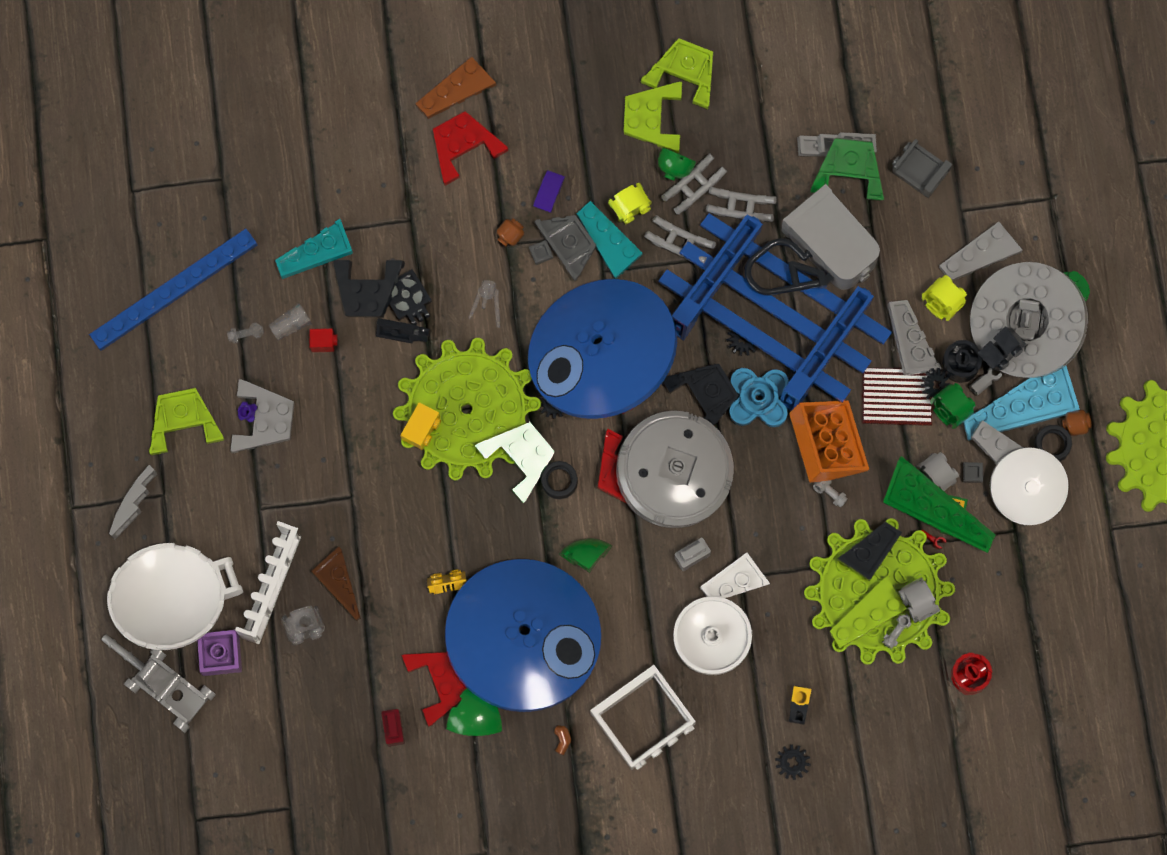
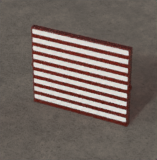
M867 367L863 373L862 424L932 426V405L930 403L932 397L927 400L928 393L923 394L922 391L925 388L921 387V384L925 382L922 380V377L927 378L926 373L904 376L902 368Z

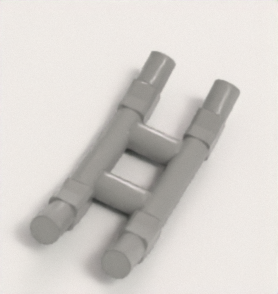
M710 153L696 165L689 176L681 179L676 185L661 195L663 201H667L681 190L688 197L674 208L676 214H680L691 207L711 186L717 184L727 172L722 166L709 180L701 174L714 159ZM694 178L702 185L696 192H693L687 186Z
M712 186L709 189V194L724 199L729 198L727 209L708 204L706 206L707 212L718 216L744 219L748 214L751 217L758 218L760 222H772L774 219L773 214L753 213L755 203L776 204V196L739 193ZM736 200L747 201L746 212L735 210Z
M657 215L652 221L662 229L670 232L666 241L650 231H647L644 235L645 238L656 246L680 255L679 253L682 248L673 244L677 235L687 239L686 243L689 241L692 244L695 243L698 246L712 249L716 246L715 241L696 236ZM700 256L699 260L705 263L707 257Z

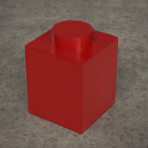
M333 328L310 329L311 352H334V346H338V336L334 334Z

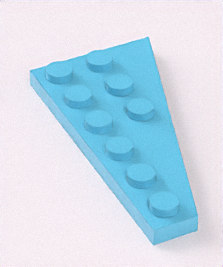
M1067 366L1044 377L1029 378L984 409L970 416L963 422L967 439L972 440L971 436L982 420L999 432H1004L1066 416L1067 412L1080 410Z

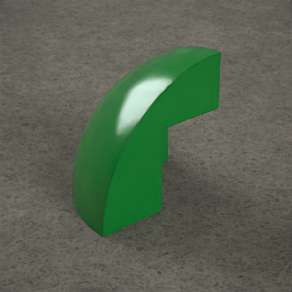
M585 538L570 543L559 555L571 564H577L590 573L600 558L606 556L612 545L600 539Z
M466 688L460 695L462 699L456 708L452 707L446 729L468 736H485L501 732L502 722L498 708L483 701Z

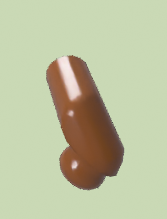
M558 725L554 733L557 734L560 742L555 752L564 756L571 743V737L565 726Z

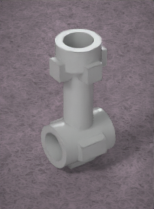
M831 480L814 482V490L820 494L825 491L835 500L833 504L842 507L848 500L845 497L846 494L843 492L839 494L830 486Z
M907 614L899 615L897 618L898 624L890 636L886 634L883 638L884 641L882 643L888 648L896 647L898 644L896 639L903 629H909L911 626L910 616Z

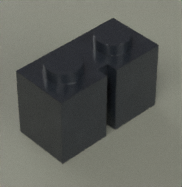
M1005 326L993 338L996 342L989 341L978 353L992 370H1004L1013 357H1017L1023 352L1022 348L1026 346V343L1013 328Z

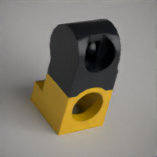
M793 687L789 716L790 723L805 724L811 689Z

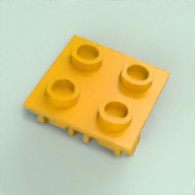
M453 570L447 575H442V573L431 575V578H427L429 592L434 593V595L443 593V585L445 592H447L446 585L450 584L451 591H453L452 584H454L455 590H460L467 582L466 572Z

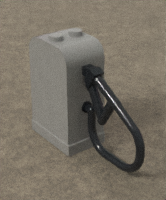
M825 184L783 219L781 231L791 240L779 238L765 244L747 261L745 278L753 290L767 296L817 287L823 289L827 288V285L830 283L838 289L847 290L855 286L859 281L863 283L869 278V273L876 267L880 248L876 240ZM777 245L790 247L803 261L809 258L817 267L814 268L799 262L790 261L788 266L792 285L773 289L760 287L751 275V269L755 261ZM797 270L817 276L818 280L800 283Z

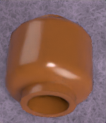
M514 218L504 220L496 231L499 236L497 240L504 246L508 244L515 246L524 236V226Z
M1084 410L1067 412L1066 419L1062 420L1063 428L1068 430L1071 436L1087 434L1089 428H1092L1090 415Z

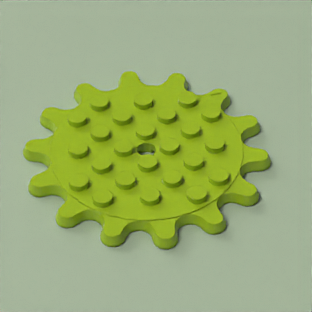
M481 338L473 339L470 348L464 352L459 351L453 341L445 340L441 345L442 356L439 359L432 360L425 354H420L416 357L415 363L420 369L418 378H402L398 382V388L408 395L409 401L404 406L396 407L393 411V416L396 420L408 422L419 402L439 412L441 423L437 430L434 429L431 432L430 436H432L429 445L423 448L425 454L421 460L422 467L430 470L438 462H445L449 466V477L452 480H459L462 478L464 470L472 466L478 470L482 478H489L493 473L492 462L495 459L502 458L510 464H514V461L501 447L487 459H484L474 445L526 424L525 417L527 413L537 411L541 407V402L537 397H528L524 394V386L532 380L530 371L527 369L519 372L510 370L509 362L512 359L510 349L504 348L495 356H489L485 352V342ZM464 405H470L473 408L470 414L462 412ZM401 439V443H402L403 447H405V448H412V447H414L413 445H411V444H409V443H407V442H405V441H403V440Z
M1154 380L1145 382L1144 390L1146 396L1142 401H1135L1128 396L1123 397L1120 401V407L1126 412V420L1121 423L1110 422L1106 427L1107 433L1119 440V447L1106 454V462L1110 465H1121L1125 469V476L1118 482V488L1122 492H1128L1135 488L1141 490L1144 495L1141 507L1146 512L1153 511L1159 503L1167 504V390H1162Z
M890 518L885 521L896 529L899 528V524L895 519ZM859 519L854 524L855 535L853 538L844 539L838 533H832L828 536L827 542L832 548V555L826 559L813 557L810 560V567L820 575V582L815 586H808L804 591L806 599L815 600L821 604L822 610L813 618L812 624L816 629H823L825 627L833 628L886 576L899 597V591L902 587L922 577L936 600L934 603L938 604V606L941 598L954 594L955 586L951 582H943L938 578L937 572L945 566L947 558L942 553L934 555L924 553L923 544L927 536L921 530L915 531L908 538L900 536L870 581L839 562L837 558L873 532L865 520ZM909 605L905 606V607L907 608V610L904 611L903 613L899 614L900 616L906 615V614H907L908 616H910L909 610H908ZM940 606V612L921 622L917 621L914 623L910 616L911 626L909 629H903L896 639L898 644L892 649L885 646L882 642L885 635L890 636L897 626L899 615L840 649L835 641H833L832 647L836 652H843L850 645L858 646L861 651L860 659L866 665L874 662L875 656L879 651L888 652L892 661L900 664L906 657V645L914 643L921 649L928 650L932 646V639L927 633L928 627L932 624L945 626L949 623L950 616Z

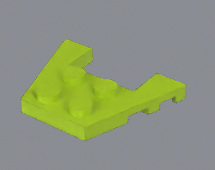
M678 39L658 63H655L651 70L643 76L641 83L657 88L664 72L698 85L699 88L693 99V104L709 109L713 51Z
M682 82L625 96L624 134L679 153L680 135L660 134L662 99L681 100Z
M196 388L158 395L154 430L152 431V442L149 450L150 455L168 452L165 433L201 425L204 426L207 444L224 441L223 435Z

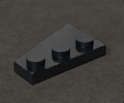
M885 522L858 544L854 545L849 551L837 558V560L870 581L902 532Z

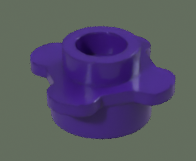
M242 402L238 408L239 419L253 422L257 405Z

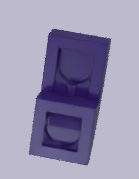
M547 170L533 206L552 212L565 176Z

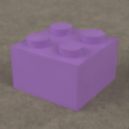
M235 630L210 632L198 639L200 673L203 676L242 672L240 639Z

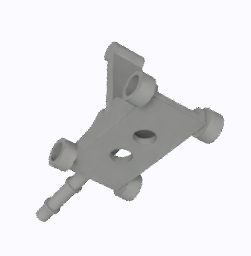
M107 634L103 636L102 641L109 648H112L125 661L130 662L140 670L131 680L128 678L124 685L135 694L140 688L176 715L178 718L173 724L184 733L189 729L190 726L188 724L207 700H212L216 695L205 685L200 691L164 664L162 661L167 655L161 650L152 649L150 651L152 655L144 664L133 656L131 652H128L119 645L115 639H112ZM176 690H180L183 693L180 701H175L172 698V694Z

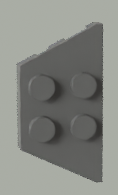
M576 215L566 216L565 218L556 217L551 220L540 221L539 219L534 221L572 279L576 281L596 249V244Z

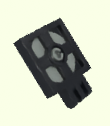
M413 269L398 277L399 280L394 286L389 305L399 321L408 316L412 324L417 325L414 319L416 316L420 322L424 321L421 313H424L426 318L430 317L425 306L431 303L432 300Z

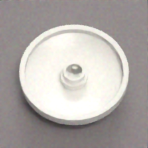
M1020 448L1008 453L997 463L991 475L990 493L996 508L1007 519L1018 524L1037 525L1053 518L1063 507L1068 494V478L1064 467L1052 454L1037 448Z
M714 596L700 598L686 606L678 616L674 627V645L681 660L692 670L706 675L724 674L739 666L747 656L752 641L751 625L744 611L732 601Z

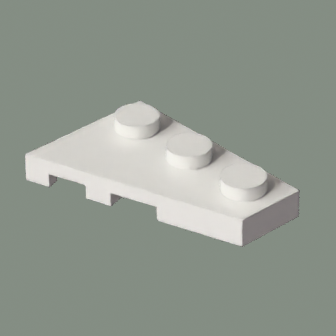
M745 553L700 588L706 597L728 598L769 585L770 583L749 554Z

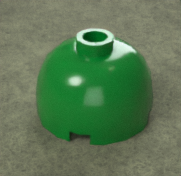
M662 147L658 157V166L665 173L664 177L673 181L675 178L683 179L689 176L696 164V161Z

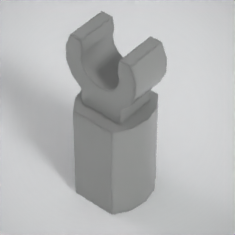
M989 368L987 374L980 376L969 385V388L978 396L992 384V381H998L1002 373L994 376L992 375L993 370Z

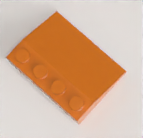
M849 400L843 401V403L841 401L799 403L789 413L809 482L830 481L869 470Z

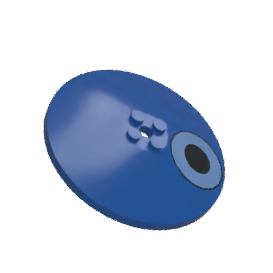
M620 279L598 280L581 285L554 302L536 325L528 350L531 378L543 398L554 408L565 414L579 418L598 419L624 413L650 397L668 375L677 349L676 326L669 309L661 298L643 285ZM602 338L599 344H593L595 339Z
M514 559L495 563L484 568L461 587L448 611L445 626V644L454 672L465 687L474 695L501 709L532 712L560 704L570 698L584 685L591 675L599 656L601 626L592 599L572 576L545 562ZM526 626L529 628L530 633L522 635L519 632V628Z

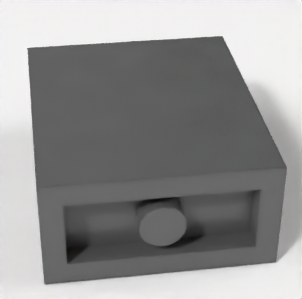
M915 139L912 143L908 142L903 149L904 154L901 157L897 156L892 163L894 166L892 173L929 199L950 172L952 163L947 160L942 162L918 144V140Z

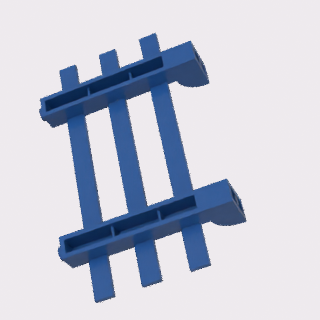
M709 213L700 226L726 242L722 249L713 258L688 241L679 253L705 270V272L694 286L669 270H666L658 281L684 299L672 315L677 337L684 341L695 325L698 316L703 311L796 372L784 388L780 401L789 411H792L799 403L804 401L813 384L843 403L851 389L823 372V370L835 355L861 373L865 372L872 361L844 343L854 327H857L883 345L892 332L864 314L874 296L871 295L869 290L857 286L847 302L825 288L820 289V287L801 290V292L837 314L825 331L772 295L759 294L752 289L746 278L733 271L743 255L750 258L762 248L753 242L762 229L763 224L760 220L747 214L736 230H734ZM767 251L755 261L792 285L789 266L781 259ZM700 256L707 257L705 263L699 260ZM797 271L800 283L813 281ZM725 283L817 344L807 358L803 359L713 300L712 297L720 286Z

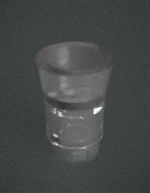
M298 302L282 316L275 319V322L269 324V327L276 339L280 340L304 327L312 325V322L302 305Z

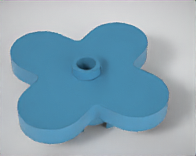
M747 368L736 370L732 374L731 384L738 393L739 398L730 407L729 415L731 420L737 425L745 426L759 417L770 427L781 426L786 421L787 408L779 400V397L789 383L787 375L780 370H771L761 378L757 377L753 371ZM761 396L762 400H756L755 397Z

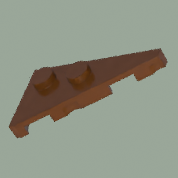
M338 547L311 572L352 617L358 621L361 617L342 549Z

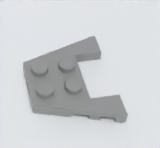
M239 379L237 397L257 399V410L255 411L253 435H232L231 453H238L242 450H250L255 447L290 440L294 401Z

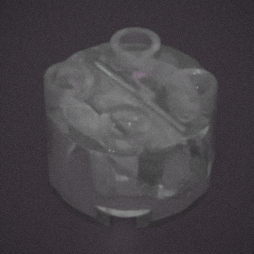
M312 606L300 608L290 612V617L287 618L284 615L281 618L288 641L292 642V645L301 644L307 638H311V640L320 638L325 630L318 606H315L314 609Z

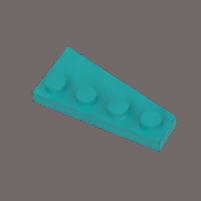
M591 201L577 213V217L596 244V249L601 254L614 279H617L643 255Z
M341 219L335 221V224L329 228L326 227L321 230V233L312 239L310 237L304 241L305 243L298 248L295 247L276 259L281 278L284 279L353 254Z

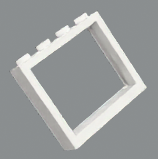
M655 665L648 668L590 710L594 719L631 770L635 767L637 770L647 763L645 760L649 757H657L663 752L661 750L666 745L670 747L678 741L677 737L681 734H689L695 729L693 726L696 723ZM655 678L686 723L635 760H632L600 715L649 680Z

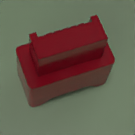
M398 709L382 711L386 744L389 747L405 744L400 711Z

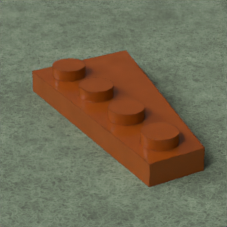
M471 57L415 104L429 119L457 103L464 102L465 99L473 95L476 96L482 93L483 90L489 87L496 86V82Z

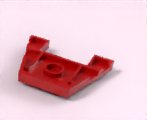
M466 111L433 128L445 186L460 178L451 162L459 156L485 143L494 159L508 151V147Z
M607 429L597 488L626 503L617 482L616 465L618 456L614 454L623 436Z
M447 652L404 654L402 657L408 673L428 666L441 703L422 709L427 724L430 727L446 715L452 707L460 703L462 699L460 695L466 687L454 672Z

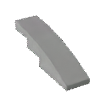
M840 132L838 135L820 134L818 136H799L797 138L798 156H826L834 138L872 141L874 152H877L875 134Z
M150 465L136 479L115 515L109 532L114 539L142 512L137 506L149 494L145 487L157 475V472Z

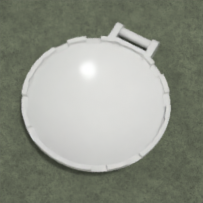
M163 543L137 551L127 558L128 560L121 568L118 567L111 579V585L107 594V604L115 627L125 638L144 648L171 650L189 645L203 637L218 620L223 609L224 600L242 594L243 589L238 584L232 567L233 561L231 557L213 562L193 547ZM220 570H226L231 587H225Z

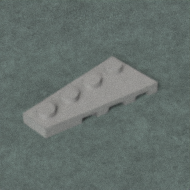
M997 222L943 262L939 268L954 281L978 269L988 267L990 264L1022 253L1023 250L1001 223Z
M908 300L889 302L887 306L904 376L921 374L926 371L931 372V368H934L935 371H937V368L941 370L942 368L937 363L934 357L935 354L932 348L929 347L925 339L926 336L921 331Z
M983 420L980 421L971 436L985 454L992 458L995 465L1008 453L1023 448Z

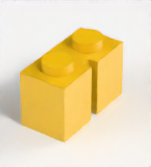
M419 402L401 433L402 440L423 450L424 446H428L431 442V432L434 429L437 430L441 423L439 412Z

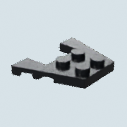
M333 260L345 316L384 318L392 298V291L395 284L398 283V276L401 269L404 268L405 262L402 260H386L384 280H351L352 261Z
M720 364L701 367L688 372H680L671 376L667 375L663 381L670 394L688 384L707 415L704 419L714 426L728 411L733 402L739 398L738 393Z

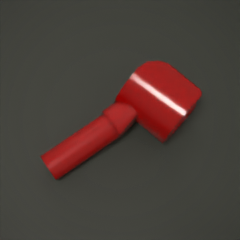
M923 529L921 530L926 534L927 538L933 542L934 548L942 549V547L937 544V541L940 540L943 543H946L945 538H936L927 533L926 531H924Z

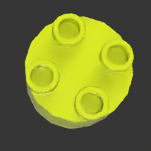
M636 183V188L634 185L623 189L614 195V201L612 199L608 201L610 207L617 214L619 222L624 221L625 224H628L635 219V215L639 213L643 215L651 210L650 205L652 201L645 194L641 183Z
M944 275L942 278L939 277L922 294V300L926 299L927 304L925 306L933 315L941 320L945 317L946 321H949L965 305L967 294L964 289L958 288L950 277Z

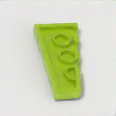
M886 576L829 633L840 649L903 613L907 608Z

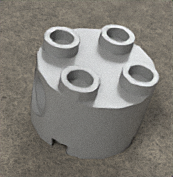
M942 452L938 454L932 453L926 460L914 466L943 491L955 485L956 479L959 477L958 472L949 466L947 458Z
M922 577L902 587L899 591L904 605H909V614L914 623L917 621L921 622L940 612L938 604L934 603L936 600Z

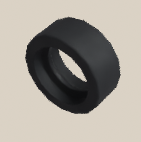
M1048 425L1037 434L1034 448L1044 450L1042 440L1045 435L1049 433L1060 435L1064 440V449L1061 453L1053 455L1060 462L1071 451L1072 437L1065 428L1058 425Z
M556 461L545 467L542 472L541 483L543 490L548 496L561 500L568 498L575 492L578 477L572 465L567 462ZM561 469L568 472L571 483L567 489L555 491L550 487L548 478L554 470Z

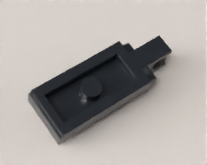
M382 318L377 319L376 337L413 344V341L427 342L430 329Z

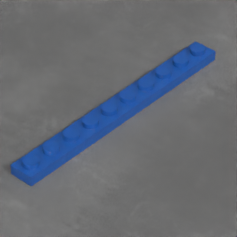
M244 229L89 335L100 351H102L256 247V241L248 230Z

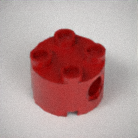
M967 653L956 660L951 670L953 685L964 695H975L982 692L992 678L990 662L980 654Z

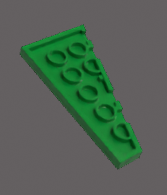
M902 456L899 458L883 503L988 553L996 534Z

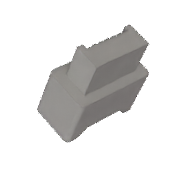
M700 538L676 552L675 560L681 570L685 571L701 560L708 558L711 550L705 540Z

